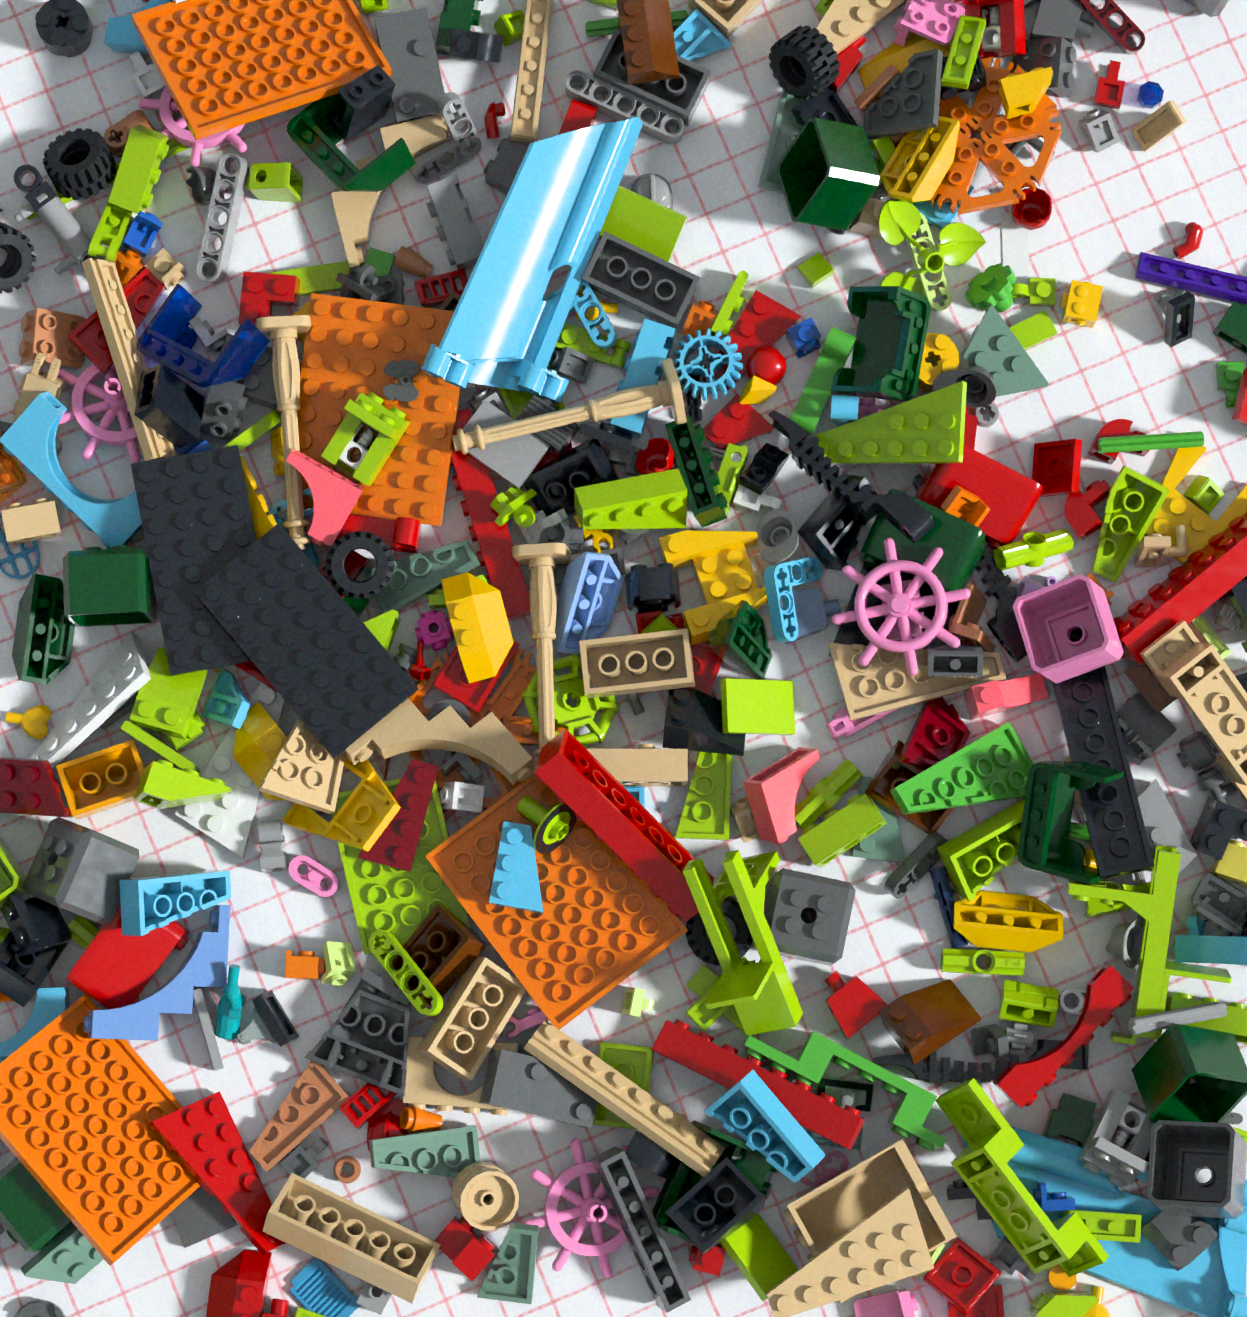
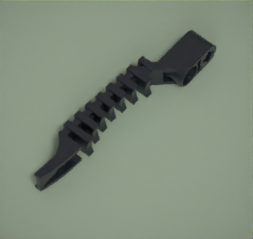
M774 410L768 414L773 419L772 426L790 440L788 447L792 452V459L795 460L796 466L800 470L804 468L809 477L814 476L815 481L819 485L823 483L824 488L828 492L832 490L835 498L838 500L842 498L843 504L846 507L851 505L856 515L862 513L863 518L867 522L875 515H882L913 543L917 542L935 526L931 515L906 492L900 491L898 494L872 495L871 485L866 484L862 489H859L860 482L856 478L849 483V475L844 472L839 476L840 468L836 464L831 467V459L828 456L824 458V449L821 446L819 447V439L816 436H813L808 441L806 437L809 436V433L794 421Z
M920 473L912 481L916 492L923 479ZM985 542V552L975 569L977 572H980L985 567L988 569L989 572L980 579L984 585L990 580L994 582V585L985 592L988 598L994 595L997 599L995 616L987 621V626L1008 655L1018 663L1028 655L1014 610L1009 605V599L1015 596L1018 591L1015 587L1008 590L1011 578L1008 574L1005 576L996 567L993 552L991 554L988 552L989 546Z
M1037 1039V1050L1025 1061L1044 1055L1054 1049L1062 1040ZM1089 1043L1085 1047L1080 1045L1074 1052L1076 1056L1073 1061L1066 1067L1063 1065L1060 1067L1062 1069L1088 1070ZM937 1052L927 1056V1072H922L923 1059L914 1065L906 1054L873 1058V1063L877 1065L895 1064L903 1066L910 1070L916 1079H926V1082H936V1079H940V1082H949L950 1079H954L953 1082L963 1083V1079L969 1081L974 1078L976 1081L981 1079V1082L991 1083V1079L995 1081L1005 1071V1062L999 1063L995 1061V1073H991V1063L986 1062L981 1064V1072H977L978 1063L972 1062L968 1063V1072H964V1061H954V1072H950L951 1058L941 1057L940 1072H936ZM1010 1057L1009 1065L1019 1062V1057Z

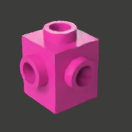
M437 610L422 614V619L417 620L419 627L414 629L418 642H424L427 650L432 648L433 651L446 648L448 646L447 643L452 642L450 634L454 633L450 617L445 619L443 612L437 613ZM438 625L439 630L436 633L429 631V627Z

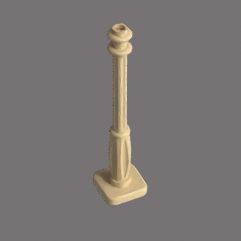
M308 315L260 317L256 319V334L270 336V339L273 341V382L277 400V411L281 412L288 521L283 523V527L289 529L290 537L303 551L306 550V545L310 544L311 540L305 537V527H308L310 522L304 520L301 473L288 463L286 459L292 448L300 452L297 411L301 409L299 405L300 366L295 339H297V334L309 332L311 317Z
M671 358L661 361L663 380L657 381V384L616 391L595 399H589L588 404L482 429L480 425L476 424L474 425V431L465 433L459 428L457 429V435H452L455 451L461 450L462 454L466 455L468 448L478 446L479 450L483 451L485 444L590 419L593 422H598V420L630 416L659 406H670L677 425L687 423L682 389Z
M564 543L523 544L512 547L513 558L521 566H529L531 570L530 613L533 630L532 639L536 641L539 749L534 751L536 757H539L541 748L555 737L552 640L556 638L557 603L553 569H555L556 564H566L571 561V551Z

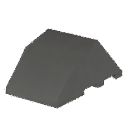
M359 990L338 1015V1019L331 1028L321 1036L322 1039L304 1058L405 1096L410 1008Z

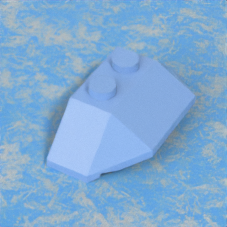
M583 552L567 566L556 610L555 640L558 652L581 655L579 641L599 639L609 629L623 583V578L609 554Z

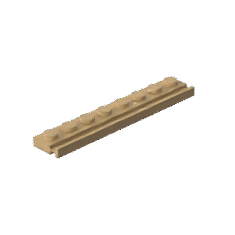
M88 258L82 262V266L144 459L148 461L150 459L155 460L177 456L174 446L170 441L134 415L141 373L148 370V366L115 263L100 259L93 261L92 258Z
M544 1020L524 1047L530 1054L703 1177L711 1171L725 1149L724 1146L568 1035L558 1030L548 1021Z

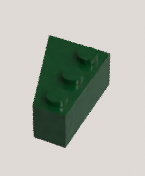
M484 0L444 1L436 41L437 54L452 56L449 55L452 28L473 31L474 26H479L481 10L477 9L479 1L483 2Z

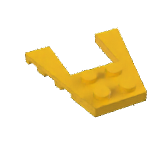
M1205 446L1177 449L1162 481V484L1170 491L1144 534L1145 536L1150 534L1170 536L1171 546H1176L1175 526L1185 525L1188 553L1184 557H1173L1181 564L1185 563L1193 552L1206 547L1211 537L1229 528L1228 524L1233 519L1247 513V484L1217 522L1175 490L1177 485L1206 451L1207 448Z
M345 755L344 766L362 780L331 822L326 821L311 808L298 803L293 804L281 821L290 827L368 852L401 807L368 759L353 765L347 758V755Z

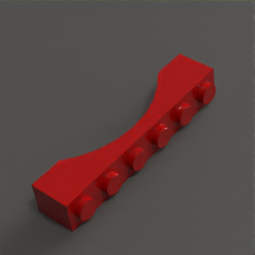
M1105 964L1086 984V994L1081 1014L1067 1037L1054 1049L1040 1057L1025 1062L1011 1063L993 1084L1017 1107L1030 1106L1038 1097L1036 1092L1043 1085L1047 1087L1057 1077L1055 1072L1062 1065L1066 1067L1073 1061L1076 1056L1074 1052L1080 1045L1085 1047L1095 1036L1093 1032L1099 1025L1104 1027L1113 1018L1111 1014L1117 1006L1123 1007L1131 999L1132 995L1130 992L1134 987L1111 965Z

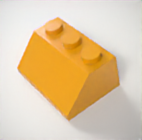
M134 739L56 765L72 817L79 820L134 801L142 772L146 768Z

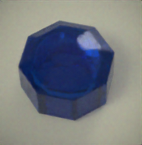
M1148 81L1138 89L1137 100L1142 107L1153 109L1162 102L1164 90L1159 83Z

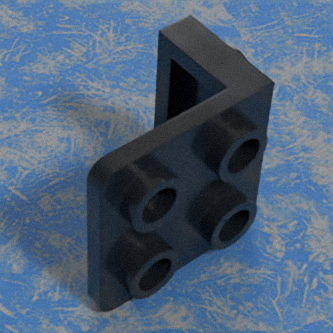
M19 891L8 895L0 909L23 956L67 943L72 937L59 908L39 898L33 897L23 900Z

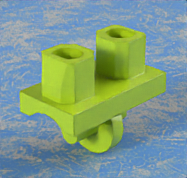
M511 486L505 494L502 492L497 495L490 504L499 514L495 522L501 527L514 518V521L520 527L526 528L534 524L536 520L535 511L526 503L534 498L537 493L532 488L524 492L521 488L518 490Z

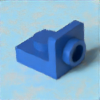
M1037 1182V1188L1033 1189V1198L1043 1212L1076 1210L1075 1198L1067 1197V1192L1050 1193L1051 1198H1047L1046 1183Z

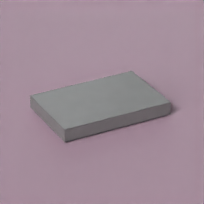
M484 400L462 430L465 433L474 431V425L476 424L480 425L482 429L515 420L487 400ZM531 433L485 444L483 451L479 450L478 446L468 448V454L519 490L549 450L550 445Z

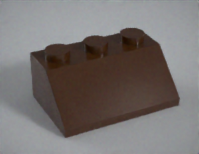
M616 0L627 85L680 78L669 1Z
M898 740L884 758L867 786L865 793L929 835L939 829L955 807L903 815L890 790L926 769L898 760L905 745Z
M438 904L402 947L443 998L487 945L470 927L442 905ZM397 956L393 960L392 965L395 971L403 966V958L401 956ZM416 975L412 976L408 981V987L411 991L415 990L419 985V979ZM421 994L420 996L424 997L428 1005L432 1006L431 1001L433 999L427 998L423 994Z

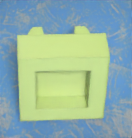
M626 987L621 1014L640 1017L641 1010H653L654 1000L645 999V990Z

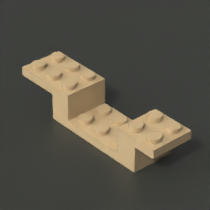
M1180 620L1139 654L1169 696L1181 698L1222 754L1216 759L1217 763L1247 803V692L1212 644L1200 642L1184 620Z

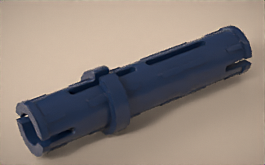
M945 866L928 870L936 893L933 896L935 900H938L951 949L967 945L965 937L953 928L955 903L953 895L955 891L950 887Z

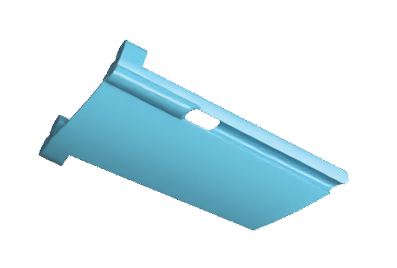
M638 116L629 117V119L597 124L530 143L438 348L435 347V344L430 345L421 367L422 371L432 377L442 378L445 382L463 389L466 388L469 382L528 392L541 398L544 396L554 403H561L570 379L556 375V371L547 369V366L642 129L643 123ZM570 265L560 294L551 300L542 301L553 271L558 267Z
M1011 1126L1024 1143V1146L1007 1164L1032 1196L1033 1189L1037 1188V1182L1046 1183L1047 1198H1051L1050 1193L1067 1192V1197L1075 1198V1209L1141 1214V1226L1146 1224L1160 1211L1150 1199L1121 1191L1117 1186L1107 1181L1108 1176L1100 1172L1096 1175L1083 1168L1084 1163L1077 1160L1083 1148ZM961 1136L962 1144L965 1149L968 1146V1143ZM1148 1168L1145 1173L1138 1174L1136 1179L1148 1182ZM1245 1179L1243 1213L1237 1219L1203 1217L1218 1235L1209 1247L1179 1271L1167 1261L1141 1232L1140 1243L1097 1240L1109 1257L1104 1263L1085 1270V1272L1202 1317H1247V1180ZM1063 1210L1044 1212L1051 1222L1063 1217ZM991 1219L997 1237L1003 1239L1005 1234L996 1222Z

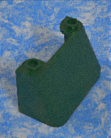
M899 286L850 287L847 306L850 313L859 318L857 338L854 345L851 367L837 370L833 378L832 391L845 395L908 401L915 396L930 317V303L928 299Z
M890 489L887 494H898L900 490ZM911 495L909 496L923 507L935 522V526L917 542L913 543L908 540L882 515L876 516L859 554V560H862V563L871 569L887 562L883 544L886 538L894 540L898 560L913 561L921 565L924 564L934 548L940 547L943 550V555L932 572L941 582L945 592L965 588L985 552L986 536L980 528Z

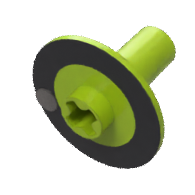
M527 795L517 805V811L538 826L534 835L533 845L535 850L541 854L549 853L559 847L569 837L577 820L574 811L567 804L559 803L549 811Z

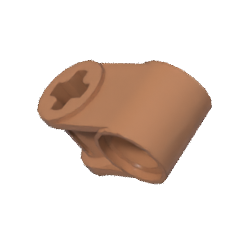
M143 110L131 112L124 119L106 129L104 139L112 155L116 157L123 156L132 127L140 124L156 131ZM118 138V140L121 141V142H120V143H117V142L114 141V140Z

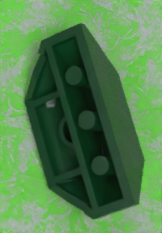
M33 574L19 601L12 658L19 681L46 685L70 664L75 625L64 616V587L61 578Z
M741 600L718 621L716 628L710 634L709 647L727 665L759 680H764L772 658L771 649L768 648V636L764 620L747 601Z

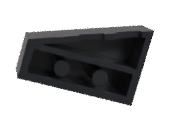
M849 475L848 482L850 483L856 478L860 482L859 489H862L866 484L871 485L863 476ZM872 487V495H878ZM831 491L801 526L798 533L826 569L842 571V568L848 565L846 561L852 548L856 549L859 542L856 539L862 526H866L867 521L863 518L862 513L856 515L851 505L846 507L843 504L842 498L838 500L834 497L833 491Z

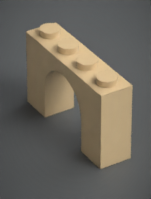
M409 1036L406 1089L403 1103H409L410 1108L411 1105H414L424 1110L426 1104L436 1105V1111L449 1112L453 1111V1106L464 1107V1113L480 1114V1108L491 1109L492 1115L507 1116V1109L479 1103L483 1085L468 1095H455L446 1091L436 1078L435 1062L417 1050L424 1037ZM494 1043L491 1049H503L518 1053V1044Z

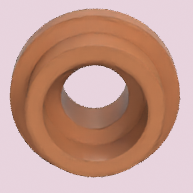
M342 1156L335 1162L333 1172L338 1181L352 1183L360 1176L361 1166L356 1158ZM345 1164L352 1166V1173L349 1175L344 1174L342 1171Z

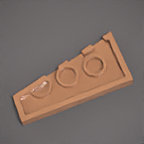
M310 1061L249 1152L264 1170L269 1172L350 1098L349 1095L321 1064Z

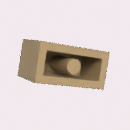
M49 498L34 500L33 505L23 506L22 503L7 505L6 510H1L6 540L9 546L62 536L55 501H49Z

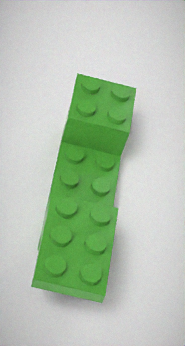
M816 1032L809 1033L797 1059L750 1035L746 1036L742 1044L743 1047L747 1048L745 1054L757 1060H761L764 1057L771 1061L769 1065L771 1068L773 1067L783 1073H786L788 1070L795 1074L794 1080H799L809 1086L811 1083L818 1084L831 1058L834 1057V1064L846 1070H850L851 1067L859 1070L857 1076L866 1081L874 1083L875 1080L883 1083L881 1088L898 1096L902 1093L887 1123L893 1125L891 1131L904 1138H909L912 1135L917 1138L915 1142L917 1145L929 1151H933L934 1148L942 1149L947 1140L922 1126L937 1096Z

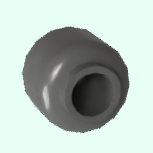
M1197 731L1179 742L1181 752L1176 755L1184 768L1189 766L1193 771H1199L1216 761V753L1219 750L1207 734L1204 735L1202 732Z

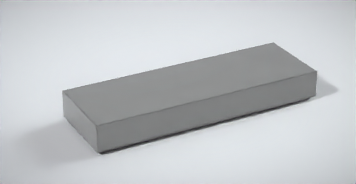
M202 988L193 990V1001L212 1069L215 1071L224 1069Z

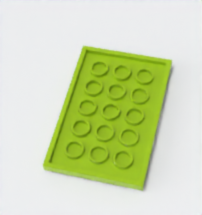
M402 778L384 782L392 795ZM436 780L410 872L357 858L361 852L360 849L338 842L364 955L372 953L368 941L372 933L378 930L391 933L403 946L438 904L442 905L470 927L466 910L425 858L428 853L449 838ZM354 789L338 793L335 812L331 813L332 819ZM381 938L379 940L381 942L379 947L387 950V947L384 945L386 939Z

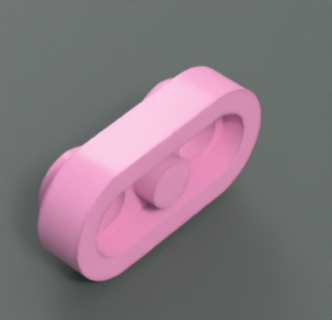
M305 855L297 856L291 860L288 871L291 878L321 897H331L338 891L339 879L335 873ZM300 865L308 867L306 874H299L298 868ZM324 879H329L331 882L330 887L327 889L321 887V882Z

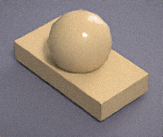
M1170 100L1132 128L1131 131L1145 152L1149 151L1166 137L1173 135L1187 121L1175 101Z

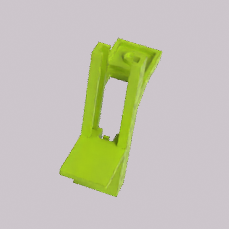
M1155 844L1153 857L1155 867L1151 871L1149 887L1102 880L1088 885L1067 879L1066 888L1068 894L1073 895L1072 899L1089 901V897L1099 898L1100 903L1116 905L1117 901H1121L1145 919L1131 1018L1165 1012L1170 975L1231 983L1232 977L1227 969L1166 960L1181 853H1178L1177 847ZM1162 1029L1140 1034L1111 1031L1110 1039L1112 1042L1136 1045L1137 1037L1158 1039L1162 1034Z
M739 850L727 852L725 854L726 859L722 862L724 868L713 886L702 858L689 860L683 869V874L723 970L705 1002L706 1009L734 1004L746 1036L796 1027L803 1011L764 915L765 886L780 862L777 851L744 858L741 857ZM736 895L761 958L758 963H755V960L748 961L740 956L721 908L726 897Z

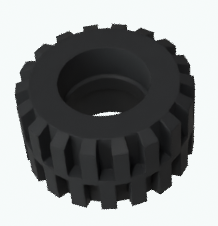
M806 25L804 27L798 26L775 42L770 49L771 53H769L770 69L773 70V76L779 82L780 87H783L789 95L793 94L794 98H802L803 100L813 98L836 80L840 72L838 70L840 62L837 60V51H834V46L827 40V36L820 34L818 29H811L810 26Z
M76 128L75 131L71 132L69 130L65 132L66 134L57 136L56 140L48 145L49 149L45 150V158L43 159L44 168L57 192L65 198L72 197L73 200H79L81 197L88 199L91 195L96 196L100 194L99 191L105 190L108 187V183L113 181V175L116 174L117 168L115 166V159L104 137H101L99 132H93L92 129L88 128L84 131L82 128Z
M0 222V246L6 245L7 258L0 267V294L3 291L6 293L13 292V287L16 289L21 288V282H27L30 279L27 276L28 273H33L35 267L31 266L32 262H36V256L31 254L35 250L33 245L29 243V238L23 235L22 232Z
M356 531L343 535L331 546L326 558V570L329 581L342 595L353 599H367L379 594L388 585L394 572V558L389 546L379 536L370 532ZM364 549L374 556L376 570L371 578L365 581H356L346 574L344 561L346 556L353 550Z
M727 897L723 901L721 908L724 916L730 918L736 926L734 941L742 958L750 949L753 938L739 903L733 900V898ZM697 913L686 924L688 930L686 937L689 948L703 962L719 966L720 963L713 945L705 938V926L700 913Z

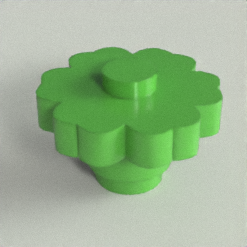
M999 263L989 266L984 273H978L969 282L968 286L970 289L965 293L966 300L972 308L978 307L980 310H985L987 305L991 303L998 313L1006 311L1013 304L1012 285L1017 280L1015 273L1009 265L1003 267Z

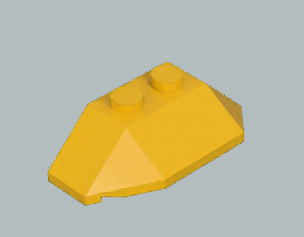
M939 116L938 127L911 131L902 137L880 174L889 197L911 202L931 200L954 161L960 126L959 120Z
M468 572L441 579L451 625L469 684L496 677L514 643L500 590Z
M259 701L248 709L247 717L243 721L241 728H236L233 758L257 787H259L287 739V736ZM262 792V794L266 797V799L289 801V800H286V799H283V798H280V797H277V796H274V795H271V794Z
M978 891L975 893L977 896L969 902L963 899L954 903L953 928L976 947L1031 953L1063 939V914L1059 911H1054L1049 905L1035 896Z

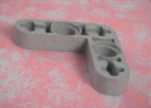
M454 92L445 93L438 101L439 111L451 135V139L415 158L416 164L409 169L414 179L419 183H427L474 157L481 150V141L467 108L458 94ZM453 103V107L456 110L455 113L450 111L449 105ZM461 120L466 121L461 129L454 130L457 122ZM465 137H468V139L470 140V145L468 147L465 140L463 139ZM450 152V158L441 162L440 157L444 153Z

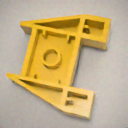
M684 530L659 538L658 549L663 563H672L675 570L692 565L705 605L686 610L683 613V623L685 629L687 628L689 631L691 645L708 641L718 621L741 600L747 601L755 611L768 602L766 588L759 589L746 552L747 548L757 545V532Z

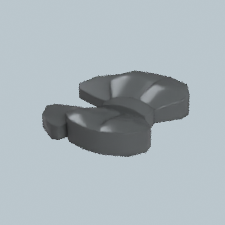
M391 360L385 365L384 374L398 378L397 384L387 385L383 388V392L391 401L396 399L402 402H411L418 398L419 391L413 385L414 377L420 371L418 363L411 360H400L397 362Z

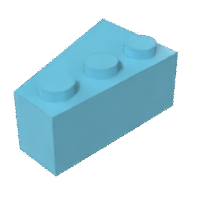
M504 821L489 905L543 914L531 826Z

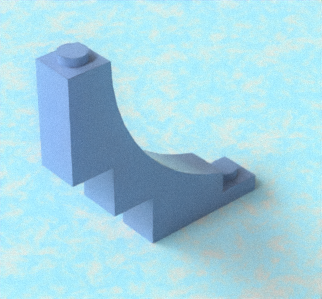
M230 905L214 906V911H210L209 926L213 927V932H198L186 960L178 971L159 989L143 999L122 1007L107 1010H89L88 1016H84L83 1031L87 1033V1038L158 1041L159 1013L192 1014L194 987L224 988L227 982Z

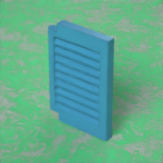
M316 1257L290 1281L294 1286L288 1292L304 1308L328 1317H349L360 1306V1304L356 1303L358 1299Z

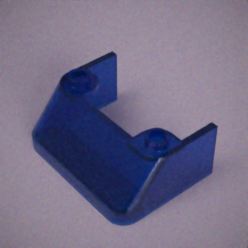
M177 283L138 338L137 350L147 359L157 364L161 363L171 372L199 387L204 388L244 378L270 340L250 320L245 318L215 362L194 352L191 349L196 343L197 335L188 326L190 324L189 321L196 316L202 305L184 287Z

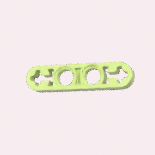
M920 213L921 224L917 232L918 235L924 233L925 237H920L915 241L925 243L929 248L936 250L927 219ZM915 232V233L911 234L910 236H911V237H915L917 234H916V232ZM905 239L914 268H921L917 262L918 254L916 247ZM943 269L937 273V279L934 282L927 281L922 273L916 274L917 278L921 281L923 296L930 303V310L942 312L947 309L951 304L952 298ZM939 283L941 287L936 289L937 294L945 299L941 303V307L939 303L933 302V298L936 297L935 290L929 291L928 287H934Z

